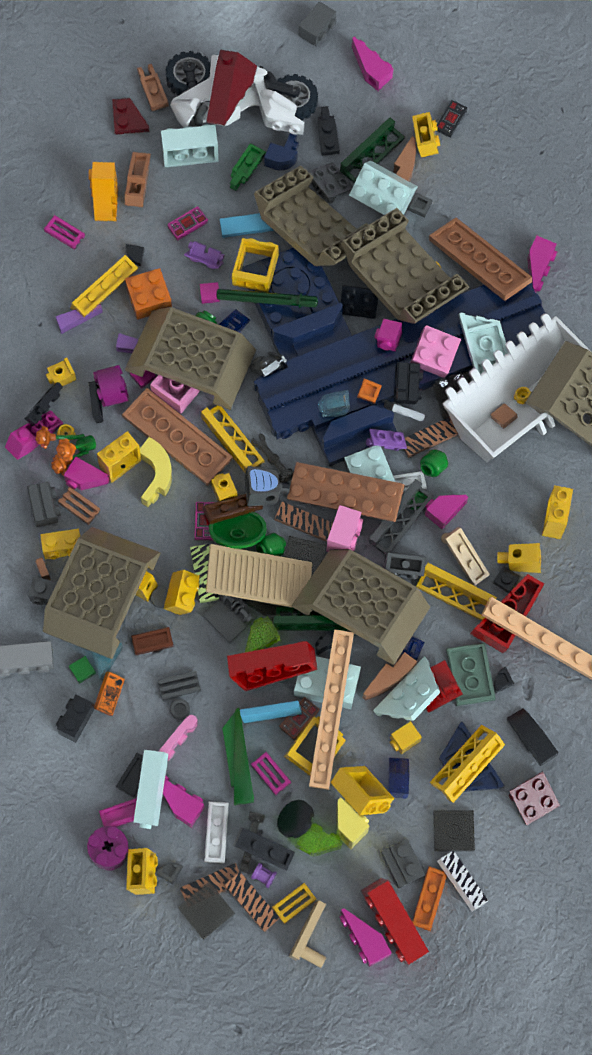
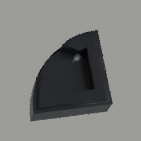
M126 244L127 256L138 266H141L144 247Z
M506 667L502 668L495 678L494 689L496 693L514 686V682Z

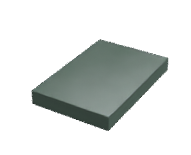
M485 643L446 648L449 668L463 695L455 699L456 706L495 701Z

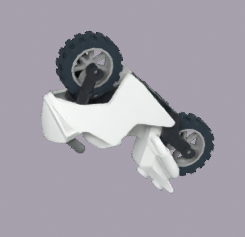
M184 51L180 52L179 55H174L173 59L168 61V66H166L167 86L171 88L172 93L177 94V97L171 101L170 106L183 128L186 126L199 127L203 125V122H207L219 55H212L211 62H209L206 56L203 57L199 52L189 51L185 53ZM263 66L257 67L254 83L247 89L244 98L239 101L235 111L223 126H228L238 120L240 112L246 108L259 106L266 127L287 131L291 134L303 135L304 118L308 119L311 117V114H314L318 105L317 87L313 85L312 80L306 79L303 75H285L284 78L280 77L276 80L272 72H267L263 69ZM176 74L182 75V77L178 79ZM306 98H307V100H306L305 103L300 100V99H306Z

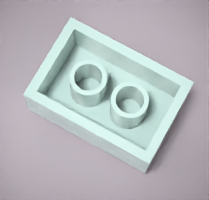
M215 125L186 126L180 129L168 128L161 131L165 167L218 162V141Z
M368 161L364 163L349 196L383 215H386L395 208H398L404 215L418 186L373 161Z
M372 446L344 457L349 473L395 482L381 446Z
M316 656L318 670L298 675L294 690L295 697H305L308 700L323 703L330 659ZM349 664L342 708H352L361 669L360 666Z

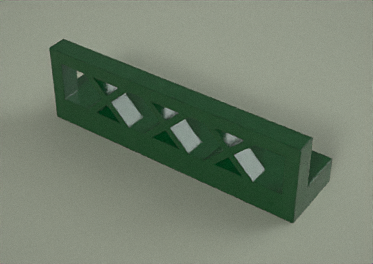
M391 117L341 162V173L354 184L357 177L355 178L349 172L352 169L361 170L364 165L362 160L365 157H373V162L379 164L405 139V136L394 128L395 121ZM393 133L398 139L396 141H387V136ZM377 146H385V151L383 153H375V148Z
M276 607V616H274L276 631L347 630L327 617L320 616L321 614L314 610L310 613L311 616H300L303 613L293 607ZM281 613H290L292 616H281Z

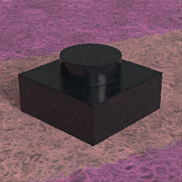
M503 566L493 584L510 593L520 576Z

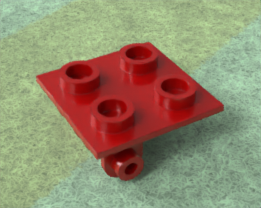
M445 660L431 667L440 693L426 707L428 713L463 695Z

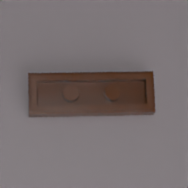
M246 494L205 505L202 510L209 524L262 510L263 505L247 506Z

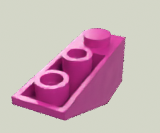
M354 36L352 38V50L363 77L368 84L379 91L392 79L393 68L389 62L382 60L377 52L370 50L362 40H358Z
M536 236L527 258L529 275L532 277V287L535 293L536 291L540 292L544 283L541 280L543 276L547 277L551 268L548 265L550 261L554 262L558 253L555 251L556 243Z
M51 410L41 415L42 419L34 426L27 423L10 433L5 448L17 460L29 454L40 445L37 444L35 438L36 432L42 426L47 427L50 434H52L63 425V422Z
M165 775L164 799L174 817L192 828L205 808L202 803L203 799L195 794L189 795L185 792L186 788L178 783L176 785L170 783V778Z
M341 909V916L339 918L344 927L348 926L351 932L349 937L353 945H358L361 951L358 954L363 964L367 963L370 967L391 956L392 952L381 933L346 909Z

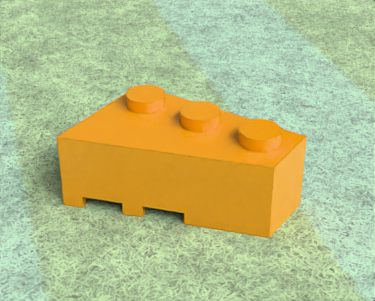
M92 162V169H89L88 176L91 197H93L95 221H117L118 183L115 162Z

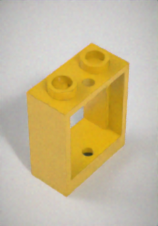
M242 238L232 273V285L269 292L279 256V245L272 242L257 241L253 238ZM246 252L271 257L267 276L241 271Z
M128 431L97 453L100 470L108 474L111 483L141 462L139 444Z
M554 485L547 503L542 536L561 539L568 522L573 489Z
M314 716L308 721L284 755L287 760L310 777L313 764L297 753L296 750L313 726L319 728V716L317 718ZM339 730L335 755L346 741Z
M366 766L340 767L330 782L359 816L383 814L390 809V804L394 800V797Z

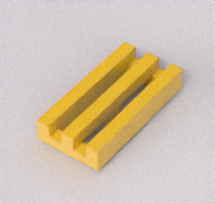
M303 883L275 904L272 909L282 920L283 924H285L316 901V897L307 885ZM303 889L306 891L303 895H301L299 898H297L283 910L280 911L278 909L291 898H293L295 895H297L299 892H301ZM307 896L310 897L308 901H306L304 904H302L288 916H283L286 912H288L290 909H292L294 906H296L298 903L304 900Z

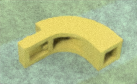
M150 437L147 438L140 448L141 460L148 463L155 471L154 480L141 496L142 504L146 507H149L151 503L154 504L160 494L166 496L172 482L169 456L165 449Z

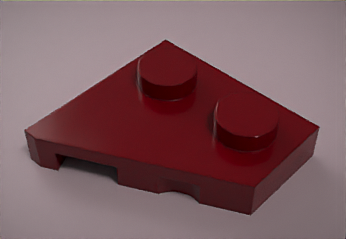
M130 98L112 99L115 135L149 132V125Z

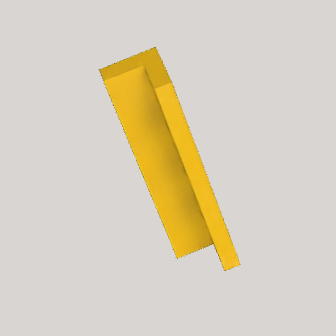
M124 255L72 302L70 309L72 311L77 310L85 318L124 283L125 278L134 274L138 267Z
M217 405L211 410L205 408L201 411L202 420L228 453L233 456V459L245 474L247 466L258 467L264 463L261 455L221 406ZM219 411L223 415L222 422H219L213 414ZM224 426L232 427L234 429V436H229ZM235 440L243 441L246 444L245 450H241L235 443ZM246 454L254 455L258 461L252 464L246 457Z
M427 563L425 566L424 576H421L416 585L418 589L481 621L485 617L477 613L474 606L479 604L486 606L491 597L497 599V597L430 563ZM426 576L434 580V587L428 588L422 585ZM440 588H450L453 595L445 597L441 594ZM463 595L468 597L470 604H459L457 597Z
M481 725L430 781V784L442 791L446 798L454 803L505 744L496 732ZM483 733L488 734L484 739L478 741V738ZM474 748L471 754L466 755L469 749ZM461 762V765L458 768L453 769V766L455 764ZM448 777L443 785L439 784L443 778Z

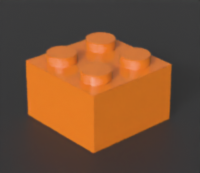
M160 268L125 278L126 290L137 320L149 317L153 310L172 307L171 297Z

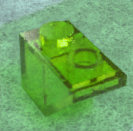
M313 823L309 830L299 838L296 848L312 857H316L341 849L343 842L340 841L341 837L334 833L329 835L323 831L321 826Z

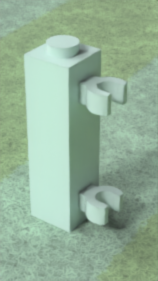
M144 750L134 815V823L140 824L139 828L151 829L152 825L158 826L168 754L165 752Z

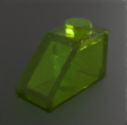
M268 616L264 619L260 617L253 622L245 652L266 649L280 641V634Z

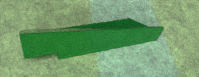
M236 708L234 714L223 727L231 788L234 787V806L254 803L240 708Z

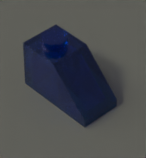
M389 758L388 792L394 798L407 799L409 759Z

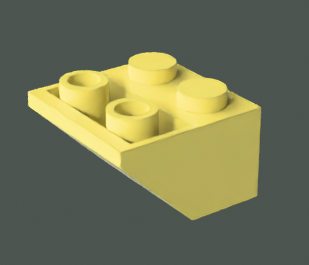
M340 797L336 807L337 837L352 849L368 833L370 827L368 824L369 820L364 815L359 816L351 805Z

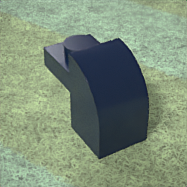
M290 133L284 147L270 143L264 157V166L278 171L293 167L298 157L297 149L299 142H297V134Z

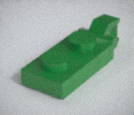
M251 143L232 169V174L230 175L232 178L230 188L236 191L241 183L245 185L265 157L266 151Z

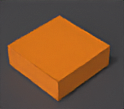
M364 378L357 397L375 404L382 385Z

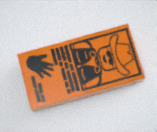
M106 672L93 709L108 716H113L125 679L114 673Z

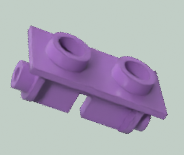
M196 241L189 243L188 248L190 250L184 255L193 262L206 264L211 269L220 268L224 263L222 261L225 256L221 251L211 247L206 253V245Z
M369 429L371 437L366 440V445L369 448L372 446H384V449L394 451L407 449L403 433Z

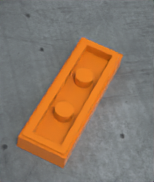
M428 867L412 920L415 927L431 931L447 875L442 870Z

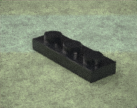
M240 827L232 845L286 871L295 854L294 851L243 827Z

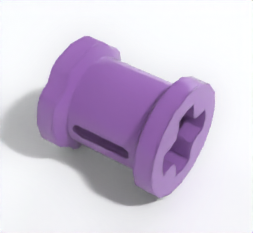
M259 863L251 878L259 880L266 885V888H269L277 872H271L263 867V864Z

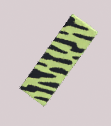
M209 544L190 547L194 573L200 576L198 589L200 603L219 600L218 594L206 592Z

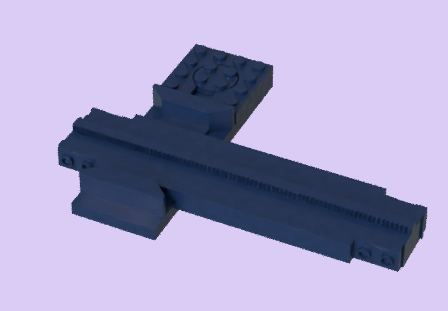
M294 247L280 252L269 293L295 295L302 293V295L317 296L318 305L317 307L302 306L299 308L298 306L255 303L277 353L284 355L287 361L285 363L282 362L284 369H277L269 376H259L254 381V390L257 391L258 401L270 425L272 435L277 440L280 438L286 439L292 436L293 433L298 431L304 432L311 427L330 467L345 461L344 457L369 448L366 445V440L371 437L369 429L397 432L393 424L394 413L384 408L386 400L394 402L395 366L398 362H411L424 327L427 325L460 338L461 341L449 373L445 378L423 370V379L419 381V388H422V391L469 373L473 369L459 321V313L500 321L506 343L512 341L515 346L520 344L517 338L518 333L522 331L527 337L531 335L529 329L531 323L534 322L539 328L542 327L543 323L540 317L545 311L539 295L535 293L532 287L533 284L530 283L506 301L487 286L482 285L456 296L415 324L394 319L392 321L402 323V336L395 352L378 348L375 333L381 325L355 335L351 334L342 315L343 305L339 303L322 266H314ZM271 257L243 266L242 272L267 276ZM248 289L249 291L263 292V291ZM364 378L382 385L375 404L357 397Z

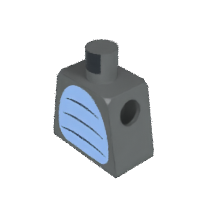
M247 466L244 478L247 506L276 504L280 494H289V482H279L277 471Z

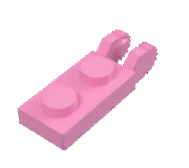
M189 715L185 718L159 750V752L168 754L167 761L175 754L174 749L178 744L181 746L188 737L186 734L192 733L197 728L198 719L194 715Z

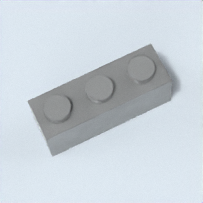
M51 641L0 646V676L2 677L9 676L10 673L18 672L20 675L29 674L30 671L45 673L49 672V669H54Z

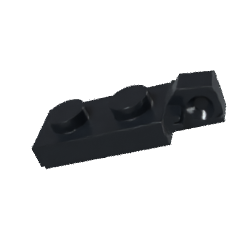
M323 106L321 107L322 117H318L317 121L322 156L340 154L334 115L330 116L329 107Z
M57 382L47 390L29 411V414L24 419L31 426H34L42 419L41 413H46L51 407L49 403L51 401L55 402L61 394L59 392L63 386Z

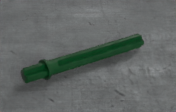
M217 289L216 293L218 300L298 306L299 308L302 306L317 307L318 305L317 296L302 295V293L295 295L231 289Z

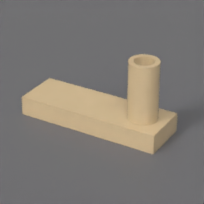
M460 527L442 535V542L447 544L472 585L476 586L490 575Z
M320 900L315 902L288 957L295 961L301 957L320 968L323 966L326 956L307 947L306 944L326 906L325 903Z

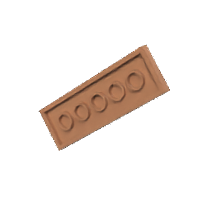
M454 218L429 235L430 242L504 301L532 283V277L458 218Z
M148 388L122 414L125 420L146 437H150L158 442L167 454L207 486L211 483V479H214L233 459V456Z
M296 462L287 499L338 510L339 505L360 511L363 516L396 522L405 485Z

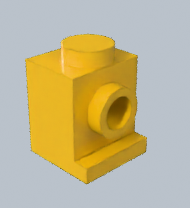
M64 358L63 361L47 367L48 373L45 375L49 384L53 383L55 385L59 382L64 386L76 381L75 372L68 358Z

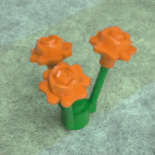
M42 426L36 432L35 440L44 449H47L50 441L61 439L56 447L57 455L53 457L51 467L56 474L61 473L63 476L67 471V466L71 464L75 457L79 458L87 455L89 451L96 448V441L92 435L50 434L45 426ZM68 439H78L76 445L68 441ZM76 449H78L79 451H81V452H79L78 454H76V455L73 456V454H75Z

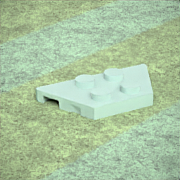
M465 313L458 314L472 366L481 374L484 372L481 365L483 360L488 359L493 365L496 362L493 355L496 350H500L503 355L508 353L500 321L488 320L480 316L465 315Z
M424 656L373 710L377 716L383 714L390 715L391 718H404L405 720L414 721L435 699L440 690L431 671L428 659Z

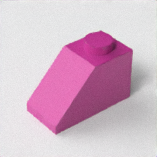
M78 457L74 458L64 474L66 485L72 489L78 488L81 491L109 483L108 474Z
M466 494L438 496L435 500L431 499L425 506V516L443 530L467 504L468 496Z

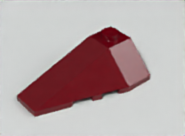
M220 50L207 123L225 125L235 111L236 105L244 98L247 89L254 83L257 65L239 52Z

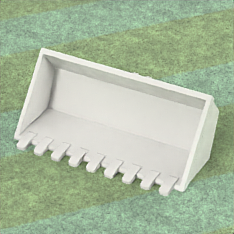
M544 313L540 317L543 323L542 327L539 328L536 323H531L529 325L531 331L529 337L521 331L517 334L520 344L515 346L512 341H508L505 344L508 351L506 355H503L500 350H496L493 353L496 360L493 365L488 359L483 360L481 365L484 372L480 374L477 369L473 368L469 372L472 378L471 382L467 383L466 379L462 377L457 381L460 387L457 393L452 387H448L445 390L448 399L442 404L448 412L460 439L486 462L495 458L531 428L536 427L541 435L546 434V428L542 420H545V423L550 428L555 426L554 420L546 412L540 414L527 404H518L517 400L514 399V394L520 387H527L531 392L534 390L565 341L588 349L557 316L551 319L548 314ZM505 403L517 413L518 418L503 429L491 418V413Z

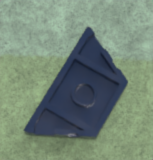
M463 722L459 724L439 757L443 766L472 736ZM474 748L469 749L466 755L471 754ZM461 762L455 764L453 766V769L458 768L461 765ZM489 762L463 792L501 789L505 785Z

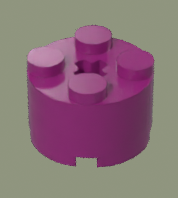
M120 365L93 372L95 382L98 383L99 387L97 394L102 401L103 407L129 401L125 379L120 375L123 374Z
M114 826L101 827L95 830L88 839L87 850L92 862L101 869L109 871L118 869L125 863L128 857L129 844L127 838L121 830ZM106 845L112 846V847H111V850H112L111 852H108L107 850H105V849H106V847H105Z

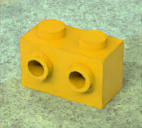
M430 112L412 116L417 147L421 157L438 154V146H441L439 136L435 135V131L438 130L436 120H432Z
M79 528L40 534L44 558L52 560L70 556L77 539L81 536Z
M184 569L173 572L163 609L178 615L191 613L195 606L194 599L199 589L200 576Z
M148 848L128 849L126 890L135 895L155 894V887L157 886L155 872L158 865L156 853Z

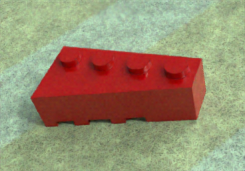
M527 574L501 603L526 617L544 583ZM484 618L470 633L501 653H504L509 648L516 636L487 618Z
M308 641L227 656L229 677L244 691L318 670L315 649Z
M380 878L361 890L367 905L375 913L374 917L380 927L384 928L386 932L385 937L388 942L395 946L397 950L395 954L400 962L404 961V963L409 965L429 953L389 880Z

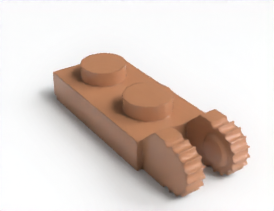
M148 64L149 76L144 75L141 67L137 68L140 82L151 110L155 111L168 107L167 97L152 64Z

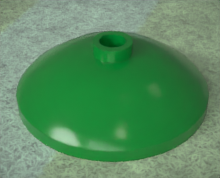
M256 512L209 524L210 537L219 545L233 549H245L256 545L265 537L267 531L265 520Z

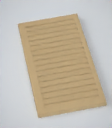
M214 544L209 546L206 592L292 607V604L311 578L312 562Z

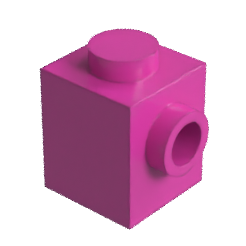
M383 319L381 327L377 328L375 333L378 348L396 352L402 336V323Z

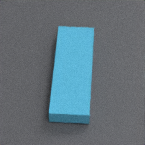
M260 213L220 219L222 238L274 231L261 219Z
M298 700L240 710L244 723L302 714V708Z

